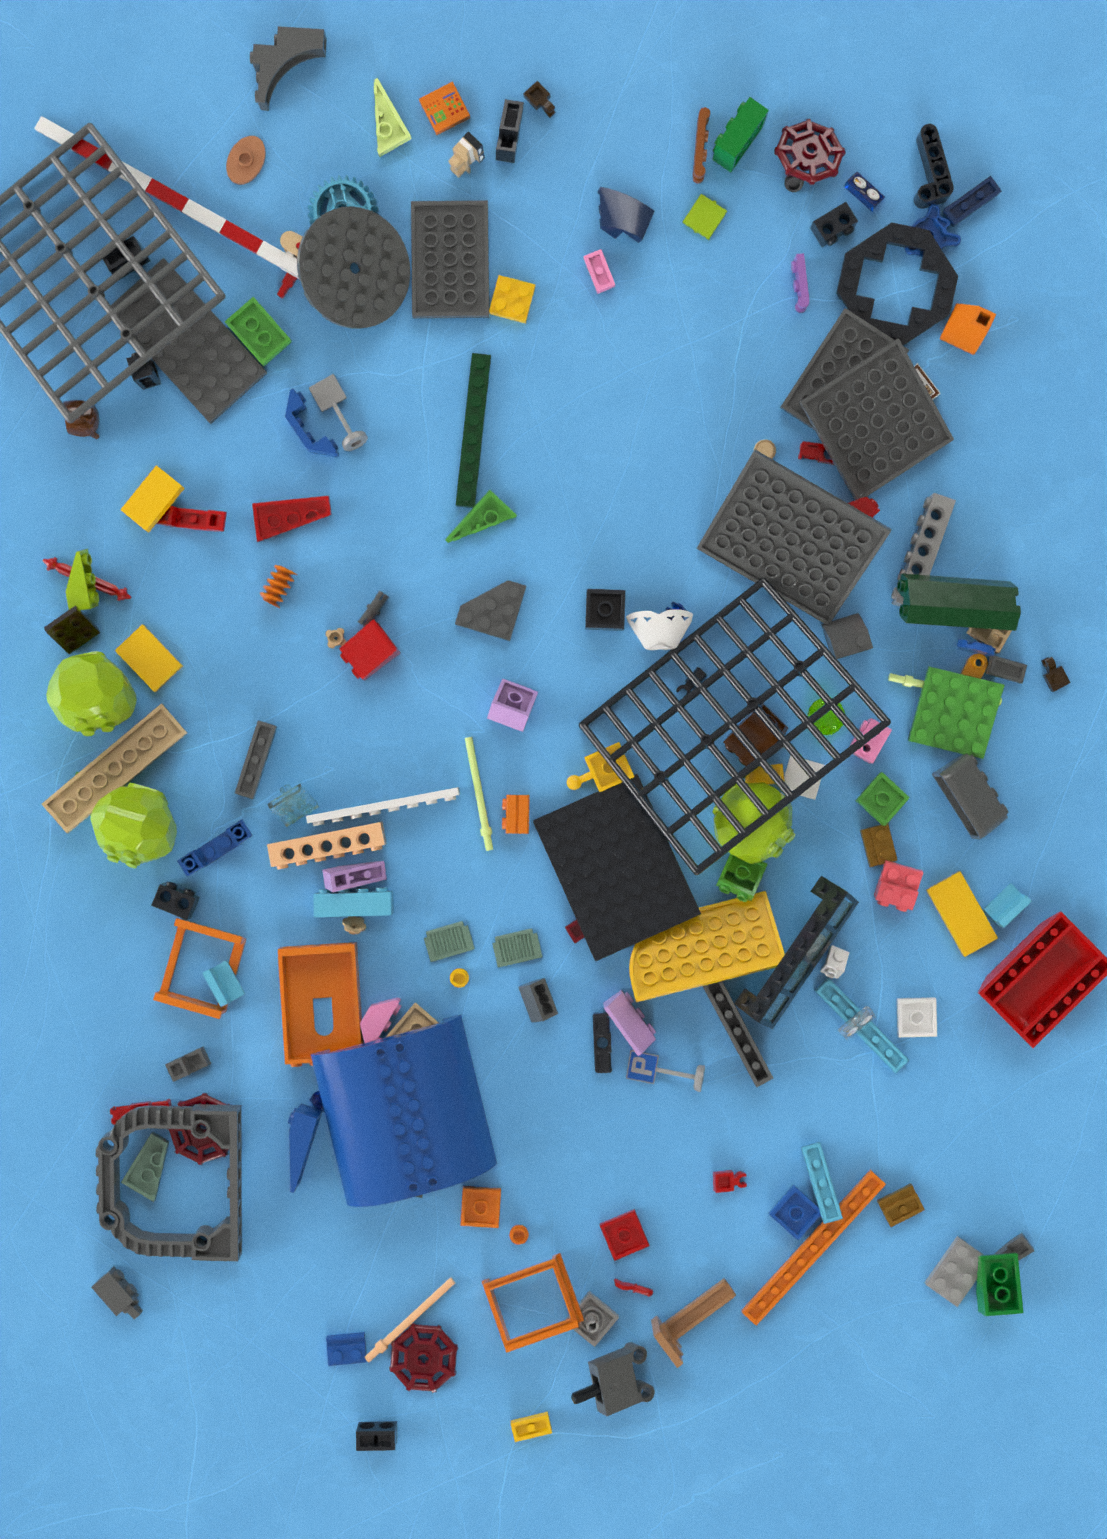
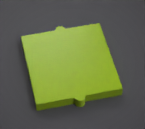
M701 194L682 223L693 229L694 233H699L709 240L726 215L727 210L716 204L715 200L712 201Z

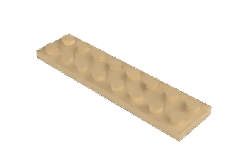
M161 703L42 803L43 807L66 833H70L91 815L95 805L102 797L121 786L127 785L187 734L186 730Z

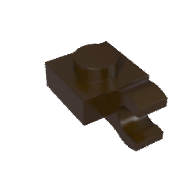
M538 81L523 93L524 98L536 110L542 107L549 118L556 113L554 111L555 106L549 101L551 98L550 93Z
M1047 657L1041 661L1047 671L1043 677L1051 692H1055L1071 683L1063 667L1058 666L1056 668L1053 657Z

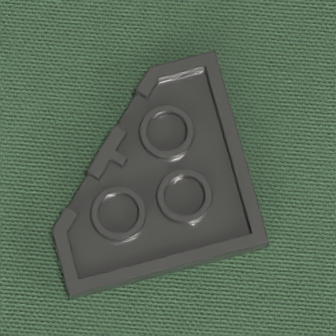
M507 580L460 606L455 625L510 641L527 586Z

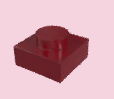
M577 919L565 926L574 943L585 938Z

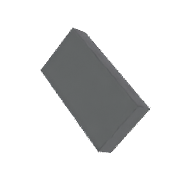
M994 655L989 657L985 674L1023 684L1027 665Z

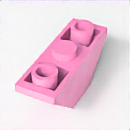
M397 997L371 1004L360 1022L365 1043L381 1039L379 1036L382 1031L387 1032L392 1023L389 1021L392 1014L396 1016L401 1008V1005H399L400 998Z

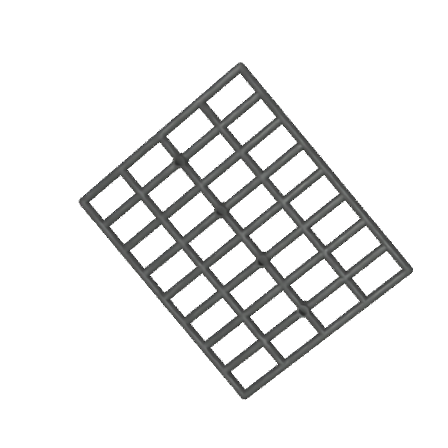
M87 123L0 195V206L17 194L23 202L24 208L22 212L0 229V252L5 258L0 263V274L11 266L21 279L20 282L0 297V308L26 287L37 300L34 305L7 327L0 319V332L68 423H73L226 298L221 288L92 123ZM90 133L101 147L69 172L59 158ZM107 154L117 168L85 193L75 178L103 155ZM53 163L63 178L33 202L22 188ZM123 175L133 189L101 214L91 199L119 176ZM69 184L79 199L48 224L41 215L40 207ZM139 195L149 210L122 233L117 235L107 220ZM85 205L95 220L65 244L54 230ZM31 215L42 229L11 254L1 239ZM153 217H156L166 231L134 257L123 242ZM101 226L112 241L80 266L73 257L72 249ZM48 235L55 244L56 252L27 275L17 260ZM172 238L182 253L150 278L140 263ZM118 247L128 262L99 286L95 285L86 272ZM63 257L74 269V272L43 296L33 281ZM188 259L199 274L167 300L156 284ZM134 268L144 281V284L113 309L105 299L104 292ZM80 278L88 288V295L59 318L49 305V302ZM205 281L216 296L183 321L173 306ZM151 290L161 305L130 330L118 315ZM96 300L107 314L75 339L65 324ZM43 308L53 324L22 348L11 333ZM167 311L178 327L146 352L137 341V335ZM113 321L121 331V338L91 361L81 345ZM59 330L69 345L38 370L27 355ZM130 344L140 358L108 383L97 367L124 345ZM75 351L85 364V367L54 392L43 376ZM91 373L102 388L70 413L59 398Z

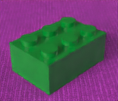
M749 97L746 103L743 101L736 111V117L730 118L725 127L726 131L724 134L720 133L714 142L716 145L712 150L714 152L712 160L730 173L764 127L769 112L767 108Z

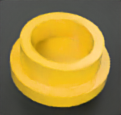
M457 968L450 974V982L457 988L464 987L469 981L467 971L462 968Z

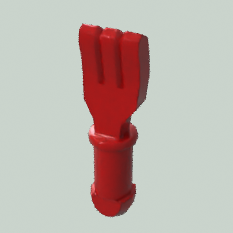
M614 1279L615 1286L622 1290H633V1293L636 1292L648 1297L653 1295L651 1288L637 1285V1283L632 1284Z

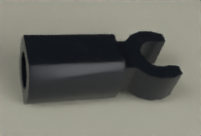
M699 667L693 671L701 682L707 677V674ZM687 678L685 680L686 684L680 685L676 692L678 693L681 689H685L687 695L691 692V689L696 687Z

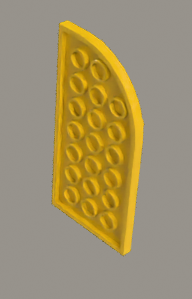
M766 891L755 893L752 901L743 902L735 898L699 907L700 915L636 943L633 947L629 964L630 980L636 1002L776 968L785 953Z

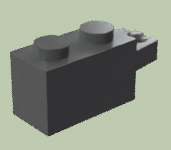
M114 1266L91 1287L116 1316L123 1312L136 1319L143 1312L138 1305L139 1300L137 1297L139 1294L136 1287L131 1283L129 1284L124 1278L123 1272Z

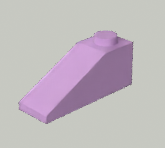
M384 861L342 865L322 870L325 889L331 892L387 880Z

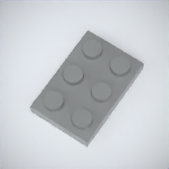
M957 1236L924 1283L958 1307L977 1280L978 1257L984 1254Z

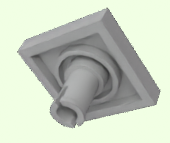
M589 1291L579 1302L584 1321H581L579 1327L573 1330L595 1347L618 1320L619 1315Z

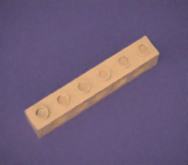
M377 822L267 844L271 867L277 866V870L288 868L290 863H296V866L307 864V860L310 859L319 862L326 860V856L333 855L334 858L344 857L346 852L352 851V855L364 853L363 849L371 848V851L383 849L382 845L387 843L383 822ZM363 833L368 834L370 837L368 844H363L360 840ZM344 837H348L351 840L349 848L342 845ZM325 841L331 842L332 849L330 851L324 850L323 843ZM307 844L313 847L311 855H307L304 851V847ZM288 848L294 851L292 859L287 858L285 854Z

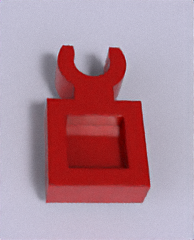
M732 1170L713 1172L714 1192L734 1191L735 1185L740 1188L747 1187L745 1182H739L740 1178L746 1177L747 1174L739 1171L734 1175Z

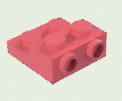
M885 860L874 892L875 900H878L877 903L882 906L895 905L896 909L907 912V909L913 910L919 893L918 888L923 871Z

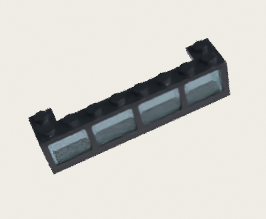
M820 876L810 891L821 898L822 901L758 995L756 996L744 988L734 1003L755 1021L771 1029L779 1021L859 903L846 890L823 876Z

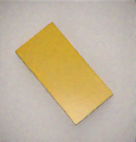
M961 871L926 889L964 957L998 939Z

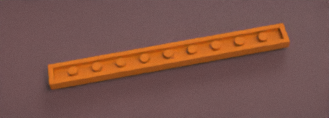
M870 1169L839 1203L843 1219L826 1224L822 1222L741 1310L742 1313L757 1326L886 1185L885 1182Z

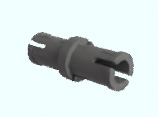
M379 590L371 604L366 606V611L357 622L361 625L364 623L363 626L365 627L376 615L381 613L380 609L389 597Z

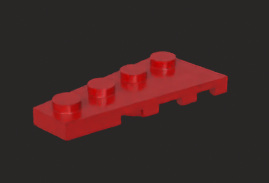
M330 496L252 503L257 542L332 515Z

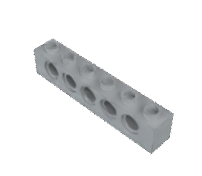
M936 493L926 497L923 504L925 511L918 518L916 526H919L917 533H914L911 538L910 544H912V547L905 555L904 562L906 564L904 570H900L897 580H900L901 573L914 574L911 570L913 565L919 568L918 575H930L956 500ZM931 511L938 514V520L932 519ZM925 529L932 532L931 538L925 536ZM919 547L925 549L926 554L924 557L919 555ZM895 587L891 595L893 599L892 604L900 607L903 604L904 598Z

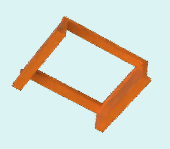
M176 918L174 926L178 928L160 991L155 992L153 1000L220 1019L221 1015L227 1011L228 1004L220 1007L219 1003L216 1005L169 991L184 934L187 929L233 942L234 946L229 965L235 975L238 972L246 938Z
M561 1253L553 1255L552 1259L492 1281L489 1278L482 1281L506 1353L578 1328L580 1322L584 1321ZM553 1268L571 1318L510 1339L493 1289Z

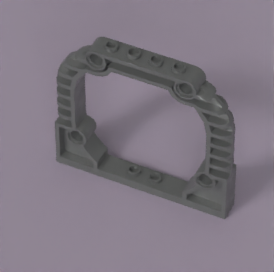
M195 1104L194 1107L148 1105L125 1113L116 1122L112 1130L102 1137L96 1148V1158H98L96 1176L99 1178V1183L96 1187V1194L99 1195L96 1212L99 1214L101 1227L105 1230H111L115 1239H118L126 1249H130L138 1255L141 1254L149 1257H192V1260L238 1261L242 1255L241 1105ZM199 1123L204 1124L207 1129H202ZM147 1128L191 1130L193 1136L198 1139L208 1136L222 1149H230V1168L227 1170V1180H230V1186L227 1189V1198H230V1216H227L214 1228L208 1225L199 1227L195 1234L153 1233L143 1231L130 1222L129 1208L120 1200L119 1156L128 1146L129 1134L135 1130ZM107 1140H111L114 1146L110 1145ZM109 1215H112L115 1220H112ZM200 1236L206 1237L207 1240L201 1239Z

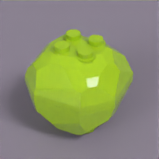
M99 651L75 655L62 660L49 681L46 693L47 702L57 719L63 725L73 731L81 732L84 736H92L99 729L103 732L113 731L116 725L131 717L137 701L136 693L124 673L104 653Z
M764 782L747 783L768 810L786 797L776 788ZM737 784L729 789L721 798L744 828L762 815ZM791 803L728 852L750 864L763 862L769 857L778 858L783 852L782 848L787 843H790L796 835L791 828L793 812ZM715 806L712 811L714 814V831L717 841L723 846L735 837L738 832L718 807Z
M129 783L128 786H121L109 792L97 802L91 813L90 820L97 843L103 852L107 854L109 861L114 863L121 861L131 868H137L140 864L164 857L172 851L175 844L177 826L168 807V801L162 792L139 784Z

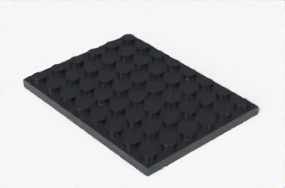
M635 774L630 780L640 791L643 785L638 774ZM623 782L604 791L595 792L533 820L595 962L701 914L668 840ZM646 795L644 798L647 800V802H648V803L650 804V806L652 807V805H651V803H650V800H649L648 796Z

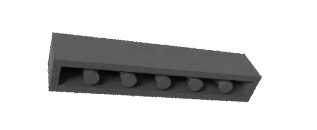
M723 982L704 985L703 988L756 1088L774 1079Z

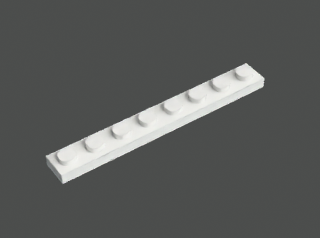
M459 787L308 815L306 820L307 823H313V826L323 825L324 820L331 819L332 823L343 821L345 816L355 819L362 817V813L369 812L371 816L381 814L382 809L388 808V812L400 810L399 806L407 805L408 809L418 807V803L426 801V805L438 803L437 799L445 798V801L456 800V795H460Z

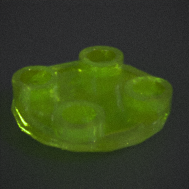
M821 698L814 701L809 707L808 717L825 705ZM839 703V708L845 713L842 705ZM830 710L818 719L814 725L823 735H832L840 730L843 723Z

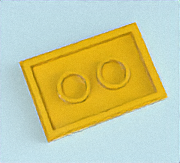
M156 465L120 510L149 533L185 488Z
M143 624L115 650L154 692H157L183 667Z

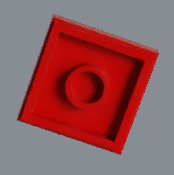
M635 1209L599 1224L614 1261L650 1246Z

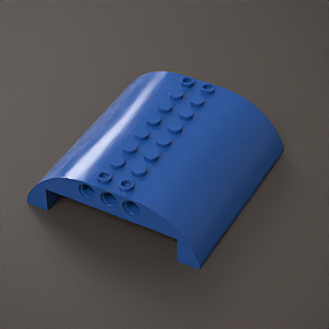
M461 1014L444 1018L442 1023L330 1052V1049L311 1054L348 1206H377L427 1194L466 1182L489 1171L497 1164Z

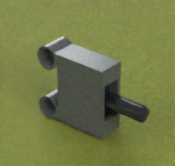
M628 1342L621 1349L589 1361L592 1385L573 1392L571 1395L573 1403L579 1404L595 1397L598 1412L605 1416H610L640 1402L651 1401L655 1394L653 1386L642 1380L635 1379L632 1362L642 1364L646 1360V1349L636 1343Z

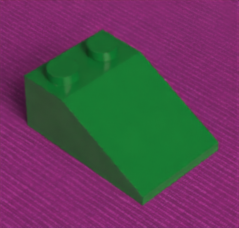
M1018 1253L981 1255L978 1257L977 1305L978 1312L984 1316L1024 1313Z

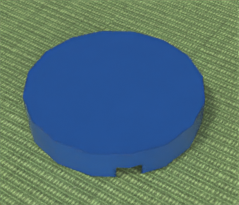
M964 639L957 640L956 647L961 650L987 656H994L996 651L990 645L980 642L968 643Z

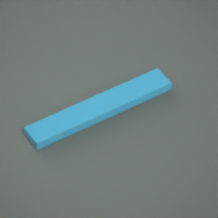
M827 977L814 991L851 1029L855 1026L861 1028L862 1026L859 1023L867 1016ZM871 1020L867 1025H863L862 1029L855 1032L895 1073L909 1061Z

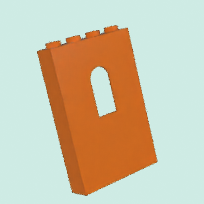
M357 942L278 948L285 1064H291V1067H300L302 1063H310V1066H313L312 1053L330 1049V1052L362 1044L363 1034L360 1026L362 1012ZM332 997L333 1031L329 1035L322 1036L315 1030L313 998Z

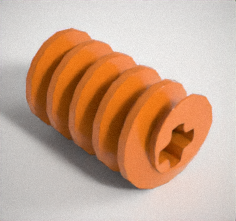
M274 565L277 572H270L274 579L268 578L267 582L270 586H263L267 592H260L259 594L264 601L280 608L276 602L284 601L280 595H287L284 588H291L287 582H294L291 574H297L283 566Z

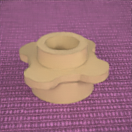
M342 628L326 631L329 648L333 649L335 646H343L346 643Z

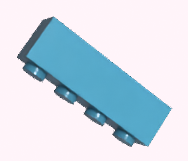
M387 887L376 888V891H369V888H357V892H349V889L338 892L319 889V893L313 894L314 917L384 916L393 914V891H388Z

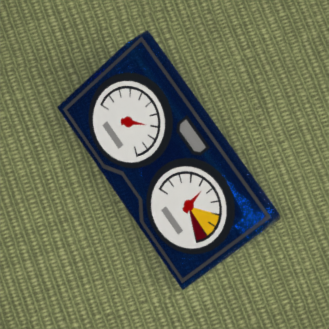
M858 172L852 175L844 185L871 212L885 198L882 193Z

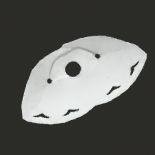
M667 610L660 614L652 611H639L627 615L626 619L645 649L650 651L660 649L671 650L677 648L692 622L693 613L685 610ZM675 616V617L672 619V621L667 618V617ZM644 617H651V619L647 622L646 619H644Z

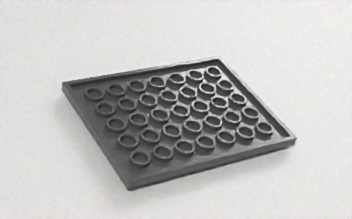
M755 449L696 549L754 583L761 578H766L785 601L829 626L892 529Z

